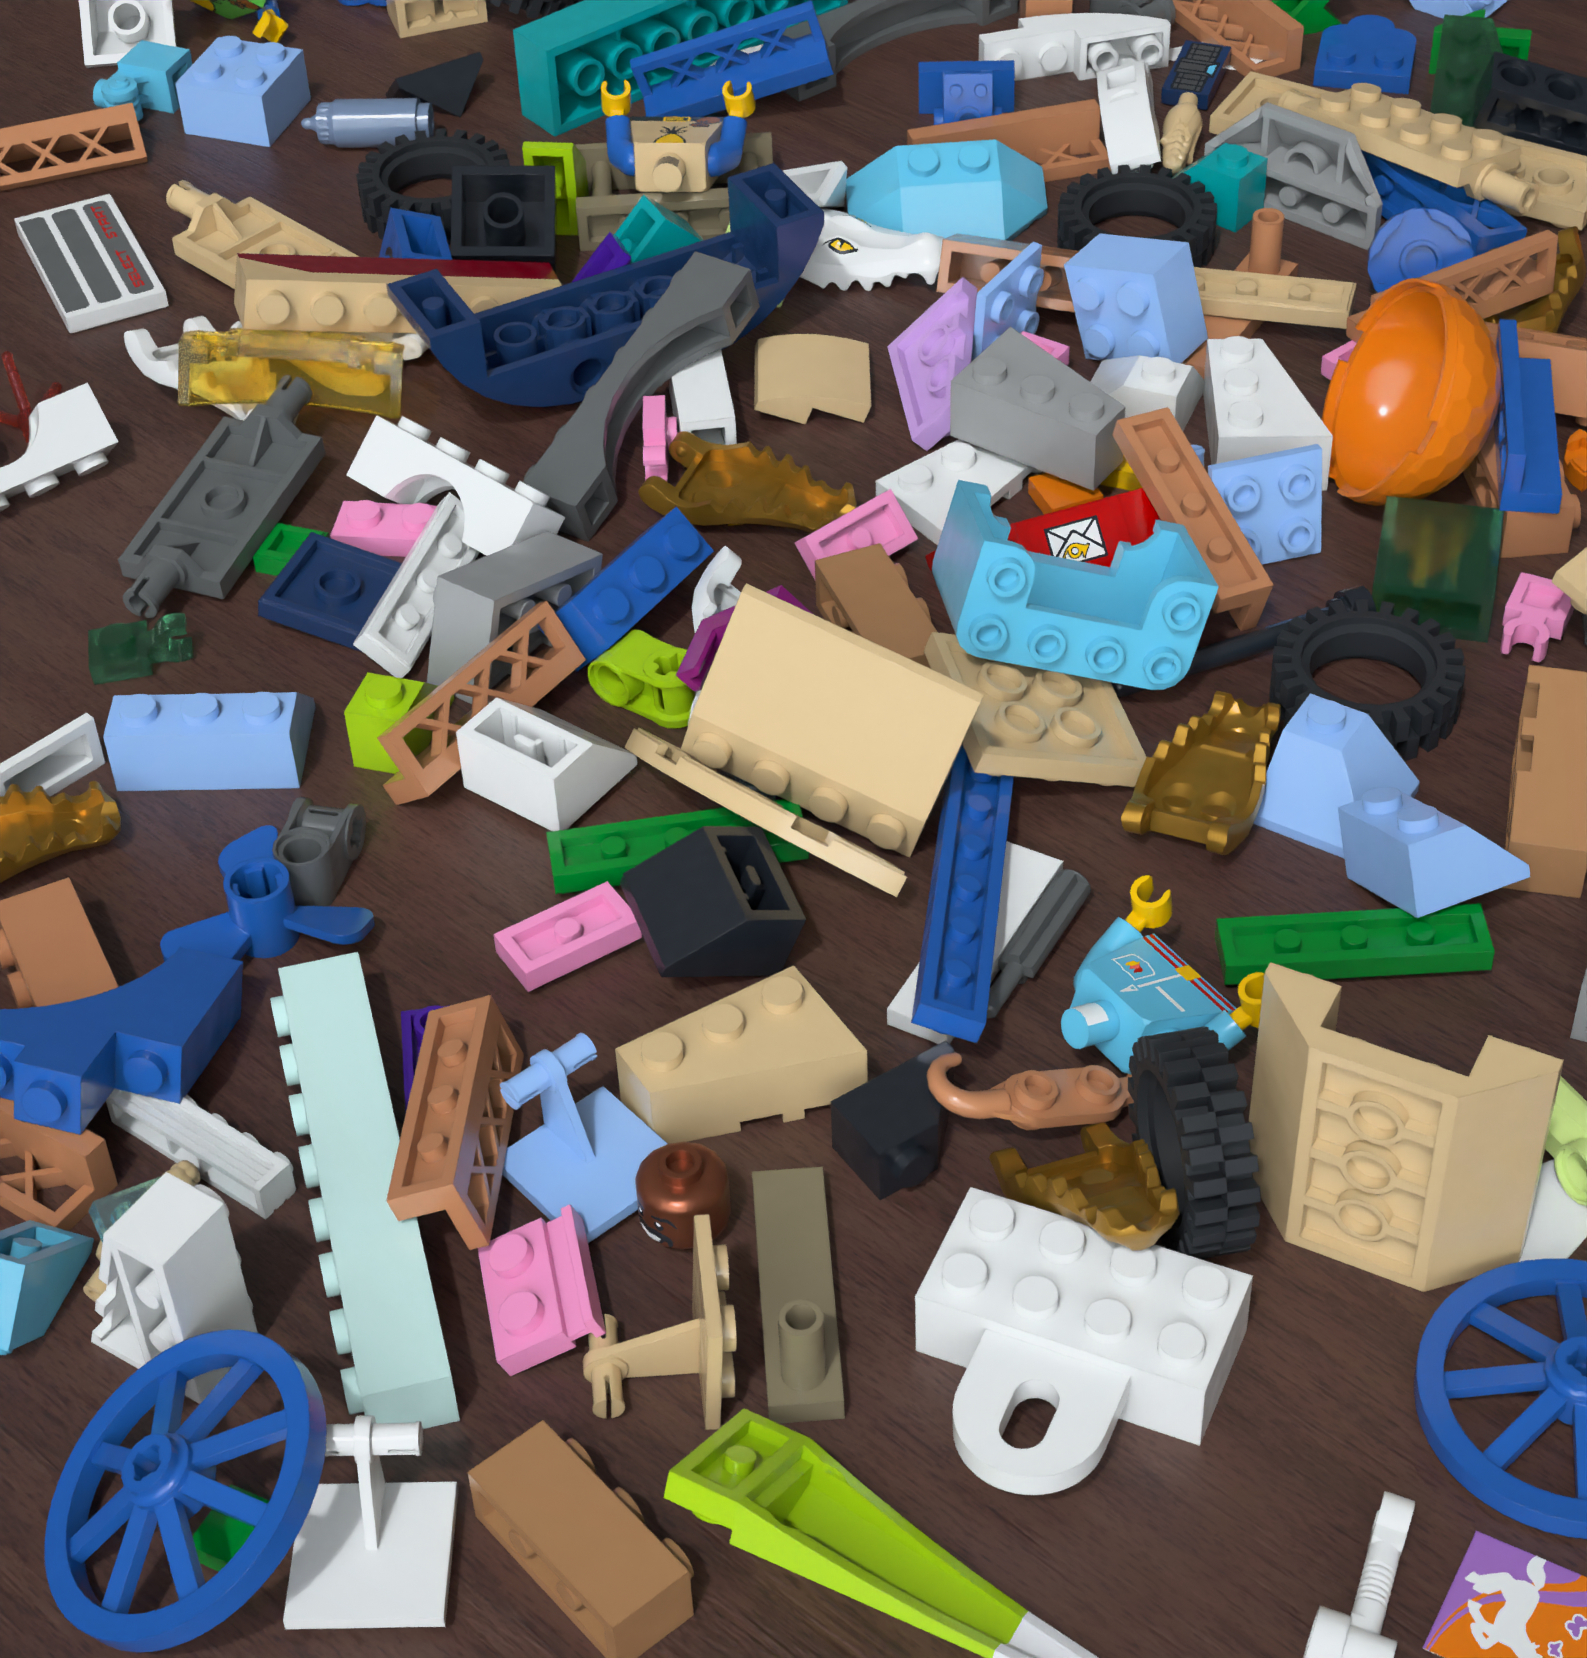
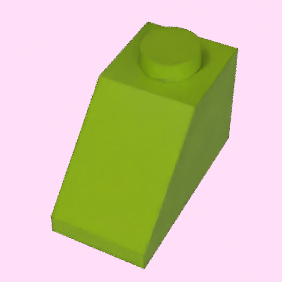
M524 141L522 146L524 166H555L557 235L579 236L576 197H589L585 158L574 143Z
M367 672L344 711L354 767L392 774L399 772V769L377 737L435 690L438 685ZM454 695L450 697V706L455 699ZM432 712V713H431L428 717H426V718H428V719H433V718H434V712ZM413 728L402 738L415 757L428 747L432 740V731Z

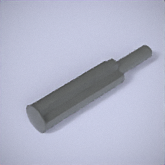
M1063 869L1056 874L1045 893L999 958L998 966L1002 972L990 988L987 1018L996 1017L1017 984H1024L1028 977L1033 978L1084 901L1090 895V884L1080 873L1070 869Z

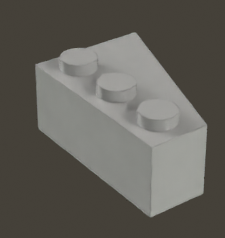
M1009 327L951 380L950 436L1093 491L1123 461V453L1112 434L1116 421L1125 418V406L1012 327Z
M546 531L437 576V585L433 593L434 615L427 683L441 685L536 604L547 600L555 612L601 571L603 554ZM539 624L529 630L528 655L541 643L552 647L548 638L538 628ZM513 645L507 651L513 652ZM498 660L490 663L489 689L495 686L507 674L511 675V663ZM474 678L467 684L474 685ZM454 694V697L472 704L473 697Z

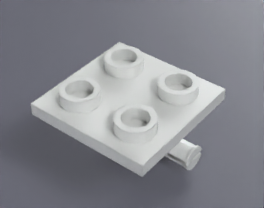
M373 1415L356 1416L354 1424H326L325 1456H354L358 1468L359 1483L318 1485L310 1511L294 1541L283 1618L285 1629L445 1627L458 1499L457 1482L385 1483L379 1455L421 1456L423 1449L422 1422L376 1423Z

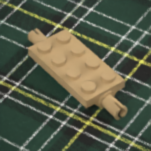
M1355 83L1351 89L1338 93H1323L1318 99L1291 89V91H1286L1279 100L1278 106L1354 133L1361 150L1453 187L1459 188L1463 186L1467 196L1479 201L1487 199L1521 214L1529 212L1537 202L1539 196L1538 184L1505 172L1518 167L1522 147L1504 141V136L1497 131L1470 128L1462 125V119L1455 115L1431 113L1421 109V103L1416 100L1389 97L1381 94L1380 87L1369 83Z
M186 180L179 181V186L176 184L172 185L166 195L168 207L192 219L187 230L172 237L175 255L235 289L237 253L359 257L250 196L234 204L217 193L209 195Z

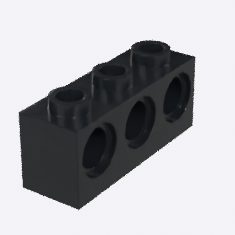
M1494 51L1476 88L1473 126L1494 130L1502 135L1587 156V78Z

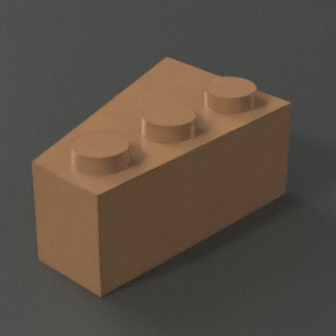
M1534 665L1528 666L1512 756L1504 849L1529 865L1530 877L1502 888L1581 898L1587 872V672Z

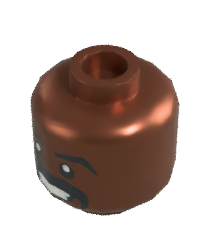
M690 1142L670 1143L653 1150L640 1163L635 1177L638 1213L642 1228L652 1240L665 1247L676 1249L693 1248L694 1215L709 1214L712 1240L725 1229L731 1212L729 1180L726 1165L716 1152L702 1144Z

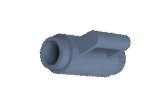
M419 98L335 99L333 102L318 104L316 114L311 118H304L301 121V126L304 129H311L316 132L318 140L322 144H333L338 148H378V145L385 141L396 146L395 137L403 134L410 141L415 140V132L425 130L427 137H434V112L431 103H421Z

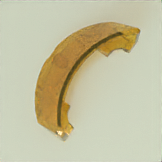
M229 328V331L225 332L185 331L179 339L178 406L243 403L265 404L278 386L281 378L285 375H291L292 381L295 377H299L305 380L311 387L312 398L304 406L344 409L400 419L405 345L396 342L365 340V336L323 331L243 330V328Z

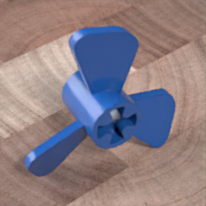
M265 825L231 842L219 855L218 865L220 873L224 878L223 887L229 912L165 933L161 939L160 948L164 962L175 954L179 947L239 961L244 954L255 958H272L282 955L293 948L299 940L300 933L335 944L357 943L363 940L374 928V916L370 910L361 907L295 906L289 872L284 864L273 858L272 848L274 841L278 838V831L274 826Z

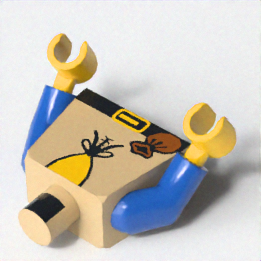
M624 80V93L616 96L607 92V81H604L601 85V108L609 116L605 124L607 153L610 163L625 175L634 176L636 190L641 192L708 191L719 176L734 170L741 161L747 130V121L744 118L750 116L755 110V99L751 83L747 82V89L740 96H734L731 81H727L724 84L722 93L726 111L729 115L726 117L631 116L629 119L625 115L631 110L630 83Z

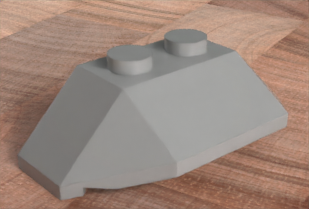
M1267 102L1205 143L1204 156L1226 142L1228 144L1241 145L1252 153L1268 158L1264 208L1277 209L1284 214V218L1368 250L1377 230L1380 228L1383 203L1354 133Z

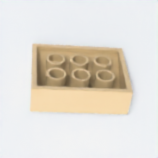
M746 583L741 591L692 712L681 751L696 757L697 760L708 767L719 768L753 784L757 789L766 794L777 795L787 801L800 805V807L811 811L821 820L837 823L869 838L881 848L892 849L910 858L940 796L984 693Z

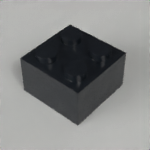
M452 165V260L550 263L557 276V191L555 166Z

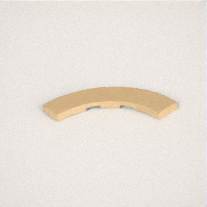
M638 728V730L633 729L624 748L640 759L773 834L895 897L898 896L907 877L904 875L905 872L891 862L783 809L782 805L737 781L717 773L715 768L702 764L696 757L681 751V748L641 728Z

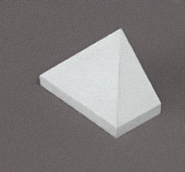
M842 161L783 170L820 208L844 207L847 166Z
M85 713L0 763V797L5 796L11 784H17L24 792H31L36 786H42L51 797L104 765L105 760L94 718Z

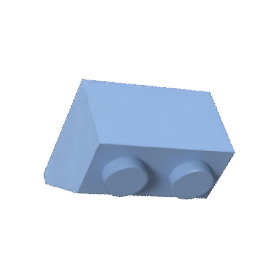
M1373 788L1364 792L1362 799L1338 807L1347 878L1416 918L1530 877V868L1527 863L1467 825L1441 813L1435 807L1428 806L1404 794L1398 788Z

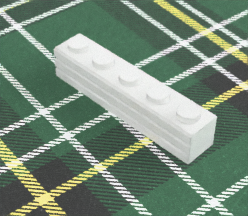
M114 1089L106 1100L111 1121L176 1163L182 1160L193 1163L197 1167L201 1179L264 1219H267L275 1209H278L296 1191L292 1174L293 1166L286 1156L280 1152H271L260 1145L251 1134L247 1132L241 1133L229 1126L219 1114H210L203 1110L188 1095L185 1098L183 1097L181 1103L178 1104Z

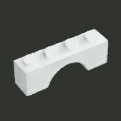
M88 383L38 403L28 417L30 435L25 454L15 462L0 467V512L10 506L7 499L26 491L29 498L36 497L58 486L60 483L57 477L76 470L78 476H84L100 469L109 462L106 456L115 447L118 440Z
M376 415L347 473V476L399 504L426 503L441 492L455 489L460 496L464 509L462 542L486 556L546 531L557 535L565 519L564 516L546 507L550 498L549 495L522 481L518 482L515 489L506 485L505 483L510 476L509 473L482 459H479L475 467L470 465L466 461L471 452L440 437L437 445H434L428 441L432 433L431 430L404 416L401 417L398 425Z

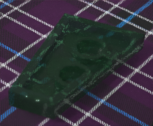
M1444 14L1430 108L1431 113L1455 115L1462 119V125L1482 129L1473 126L1476 88L1494 51L1503 53L1493 18Z

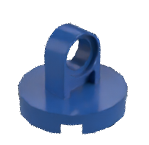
M1411 208L1393 215L1377 230L1368 248L1367 271L1373 289L1379 293L1400 281L1419 278L1474 257L1469 233L1454 217L1434 208Z

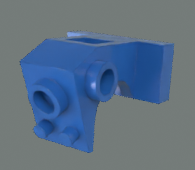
M1014 60L919 62V114H934V125L1014 112Z

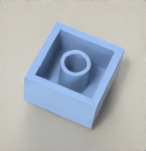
M236 36L218 37L175 83L185 134L271 147L311 100L303 49L284 47L277 42L263 44L243 41Z
M1099 233L1064 264L1086 359L1103 361L1141 355L1151 358L1164 357L1172 362L1182 363L1208 338L1189 242Z

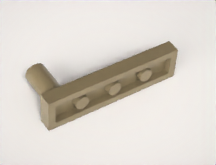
M823 1167L752 1171L769 1420L780 1424L845 1419Z

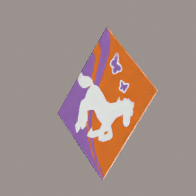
M1476 1531L1423 1649L1443 1658H1587V1577Z

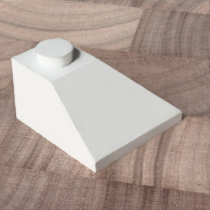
M79 0L86 68L118 66L117 62L141 40L177 47L173 0Z
M1141 355L1103 360L1090 381L1125 406V418L1169 407L1182 431L1195 410L1204 388V379L1193 366L1172 362L1164 357L1151 358Z

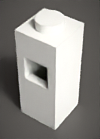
M719 349L684 367L668 379L673 414L674 417H677L678 433L686 431L706 442L731 445L737 444L735 413L722 351Z

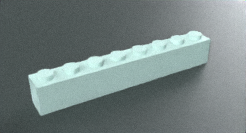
M354 952L278 968L283 995L270 998L278 1038L291 1035L292 1038L291 1044L279 1046L287 1086L300 1084L302 1093L289 1096L290 1107L297 1137L310 1134L312 1142L310 1145L298 1147L306 1188L320 1186L322 1197L308 1200L316 1241L331 1240L333 1251L320 1254L319 1261L327 1298L341 1295L343 1303L342 1309L329 1311L338 1355L352 1352L355 1367L340 1370L349 1415L364 1412L365 1416L373 1415L376 1423H416V1421H421L423 1429L460 1421L452 1375L417 1217L398 1221L386 1202L400 1139L359 954Z

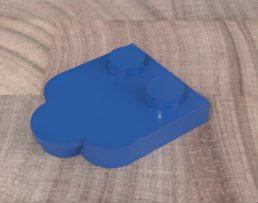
M1361 15L1351 19L1348 24L1330 26L1322 32L1314 70L1313 86L1351 89L1355 83H1369L1380 87L1381 92L1409 94L1416 38L1406 30L1395 28L1391 20L1378 15Z

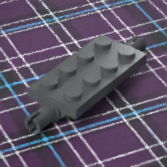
M285 375L281 378L278 386L265 404H257L244 420L225 416L222 418L118 559L122 575L136 579L123 595V602L130 612L141 617L149 606L145 612V617L154 618L159 611V607L173 588L225 599L252 560L254 554L326 454L322 437L302 433L293 422L304 405L312 398L311 387L305 380L295 377L292 381L291 375Z

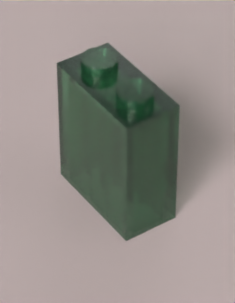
M1387 496L1372 589V598L1377 612H1380L1382 601L1395 603V616L1401 617L1407 607L1420 612L1418 625H1421L1429 618L1440 623L1439 635L1450 632L1455 639L1487 643L1495 600L1504 511H1499L1498 508Z

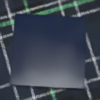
M311 532L258 600V616L362 652L353 643L402 563Z

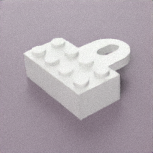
M970 1187L915 1296L916 1351L967 1368L953 1401V1438L956 1449L967 1467L984 1482L1007 1492L1022 1495L1055 1493L1077 1484L1094 1470L1105 1452L1118 1419L1200 1446L1247 1331L1253 1276L1157 1245L1134 1251L1119 1243L1106 1240L1094 1228L1070 1218ZM1031 1398H1038L1051 1403L1056 1408V1412L1044 1439L1038 1445L1028 1449H1019L1008 1445L1001 1438L1015 1407L1020 1402Z

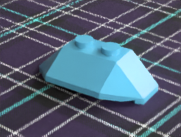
M996 139L895 146L846 179L845 193L847 213L879 227L910 234L931 233L944 238L955 234H965L1012 241L1036 219L1039 220L1045 216L1048 210L1042 166Z

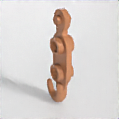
M953 1052L939 1056L932 1061L927 1072L929 1090L937 1102L950 1112L965 1118L1006 1119L1025 1130L1108 1122L1114 1120L1120 1114L1123 1107L1134 1103L1128 1092V1077H1132V1075L1128 1074L1126 1077L1117 1078L1112 1071L1098 1065L1046 1071L1029 1070L1012 1075L1006 1081L989 1090L982 1091L960 1089L947 1079L946 1072L962 1062V1057L959 1053Z

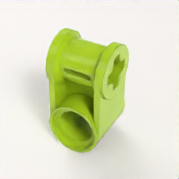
M634 629L626 633L589 665L587 673L589 682L594 691L605 702L648 718L662 727L682 728L688 726L690 710L696 692L676 676L687 649L674 647L653 638L644 631Z

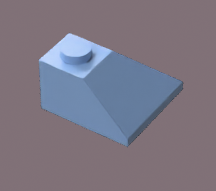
M1310 693L1282 731L1266 773L1263 799L1253 824L1344 858L1338 807L1360 800L1364 792L1378 787L1398 788L1404 794L1414 798L1419 791L1420 781L1368 714Z

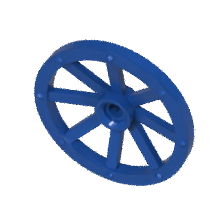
M1546 1258L1507 1264L1489 1270L1460 1286L1444 1300L1427 1324L1420 1342L1414 1372V1398L1418 1418L1428 1443L1441 1463L1461 1485L1482 1502L1503 1515L1530 1527L1566 1537L1587 1539V1319L1582 1297L1587 1298V1261ZM1555 1295L1564 1341L1558 1343L1498 1310L1496 1307L1518 1299ZM1470 1324L1538 1362L1444 1372V1363L1449 1350L1462 1331ZM1528 1391H1539L1540 1395L1483 1453L1466 1436L1457 1422L1448 1399ZM1556 1419L1565 1424L1573 1425L1576 1498L1536 1488L1505 1471Z
M229 1329L212 1331L182 1341L148 1361L116 1389L101 1406L80 1436L64 1466L53 1495L46 1525L44 1559L50 1591L60 1611L76 1628L103 1644L121 1651L138 1653L172 1648L208 1632L242 1607L272 1575L295 1541L310 1511L321 1478L326 1452L327 1428L322 1396L310 1371L297 1357L270 1338L255 1332ZM232 1367L180 1426L187 1381L209 1371ZM266 1371L277 1385L285 1409L206 1438L260 1374ZM155 1405L151 1435L141 1439L132 1449L119 1446L137 1422ZM286 1439L283 1464L268 1504L216 1481L215 1465ZM107 1470L121 1474L124 1487L87 1522L92 1500L104 1471ZM203 1505L254 1527L253 1532L233 1558L206 1583L188 1522L192 1516L201 1510ZM129 1519L101 1604L90 1586L85 1561ZM158 1521L179 1601L158 1610L128 1614Z

